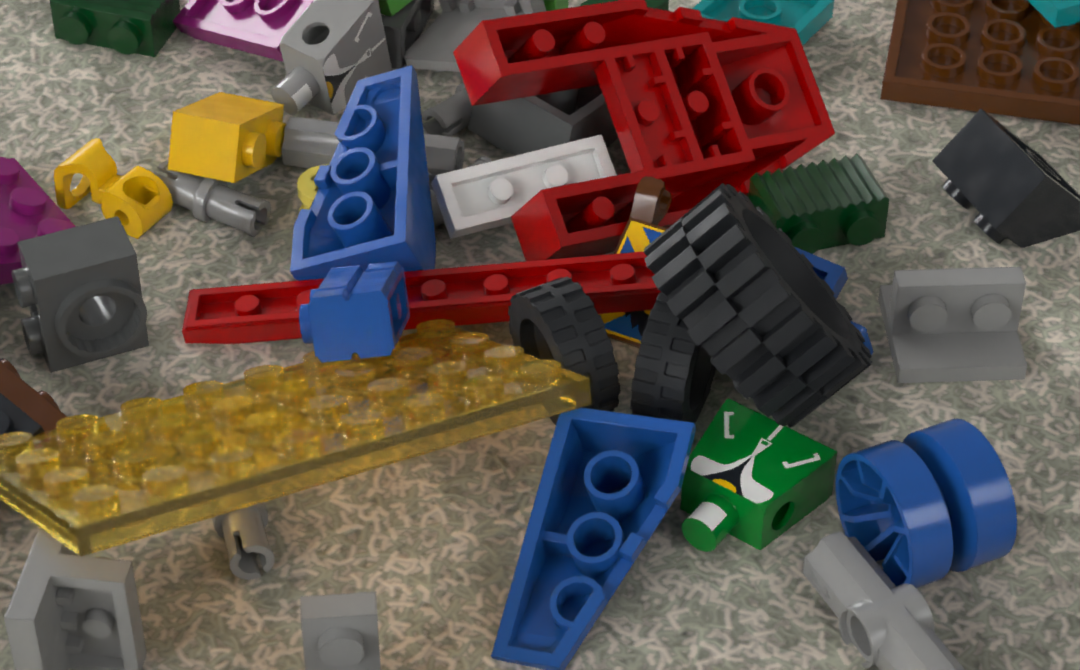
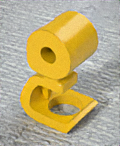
M100 138L91 139L54 170L56 202L59 207L70 209L91 192L92 201L101 204L105 219L118 216L126 234L136 239L140 238L166 216L173 207V200L168 187L151 171L141 166H135L125 175H118L116 163L104 149ZM74 174H83L77 187L70 191L71 180Z

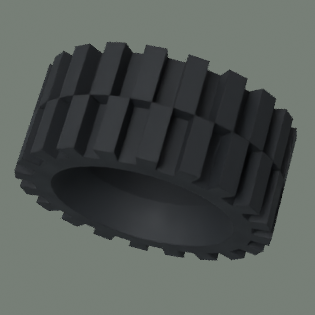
M720 184L645 247L644 253L647 257L644 259L646 266L655 274L652 279L657 289L668 297L669 300L666 303L675 317L682 319L689 330L686 331L697 346L702 345L711 356L710 362L722 375L726 373L733 380L735 389L746 400L751 397L757 409L767 417L772 415L777 424L781 426L788 425L789 428L794 427L872 364L870 350L863 344L865 340L861 332L850 322L853 319L845 307L836 301L833 296L835 293L826 281L819 278L812 269L814 266L803 253L800 254L795 249L791 239L782 229H777L772 224L769 216L759 206L755 208L751 200L741 191L738 193L732 185Z

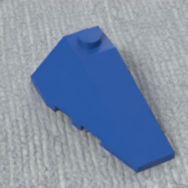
M413 65L357 81L334 133L339 141L329 165H320L314 178V182L319 188L310 209L300 210L294 224L290 272L296 280L323 279L331 268L360 265L363 271H366L369 264L398 261L401 267H404V272L435 269L436 238L417 72Z
M561 406L492 650V659L543 670H565L680 493L696 432L694 423L573 406Z

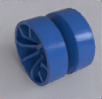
M947 420L912 432L904 438L903 442L889 440L844 456L839 463L836 473L835 490L838 512L844 533L847 537H856L876 562L884 559L882 563L883 571L896 587L908 583L917 589L943 579L949 570L963 572L1002 558L1010 552L1014 545L1017 533V512L1009 478L999 456L987 438L974 425L965 420Z

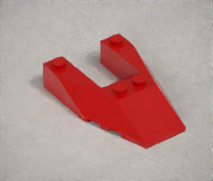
M618 0L483 20L453 51L472 106L600 85L631 173L542 189L511 216V220L526 261L596 256L615 251L629 220L637 186L644 177L662 180L665 183V190L672 195L670 208L658 224V226L669 228L720 184L732 185L738 193L741 191L746 195L749 193L750 178L756 172L762 176L767 170L771 173H774L778 168L783 170L835 134L795 28L732 17L726 22L702 17L700 10L678 7L673 12L647 7L645 0Z

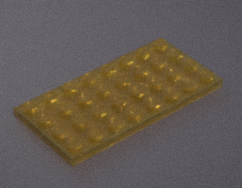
M451 320L425 321L416 326L417 332L400 336L390 356L361 359L357 353H354L351 360L321 363L318 357H315V352L313 351L303 356V363L285 368L278 365L253 367L244 372V379L225 384L218 381L193 383L183 388V395L162 401L153 397L129 400L120 406L121 412L99 418L90 414L69 416L59 420L56 423V429L35 436L28 432L0 435V500L82 557L591 405L590 381L585 376L561 368V363L558 361L535 358L525 354L522 347L504 346L489 340V336L485 333L468 332L457 328Z

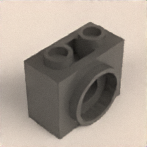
M118 216L17 242L22 268L12 270V278L21 307H29L31 317L21 319L24 339L31 356L43 354L50 373L149 346L146 327L147 309L142 298L137 256Z

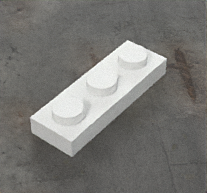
M600 134L435 176L431 185L450 239L512 223L511 216L542 189L615 176L616 172L603 136Z

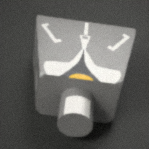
M314 0L281 39L280 50L287 76L272 89V97L276 103L284 104V111L291 115L297 114L307 103L335 115L347 106L358 80L392 71L379 1Z

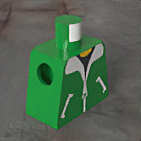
M728 398L722 404L689 456L682 484L680 505L681 510L690 514L682 522L681 528L684 537L693 547L703 552L713 551L728 534L761 551L832 495L838 451L787 426H781L776 421Z

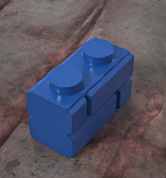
M398 261L369 264L366 271H363L360 265L331 268L318 289H311L310 302L300 305V330L303 342L305 344L313 343L315 357H318L321 363L351 360L354 353H357L361 359L391 355L410 318L404 267H401Z

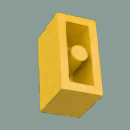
M218 92L173 111L168 170L236 183L274 163L277 157L282 155L286 123L282 122L284 104Z

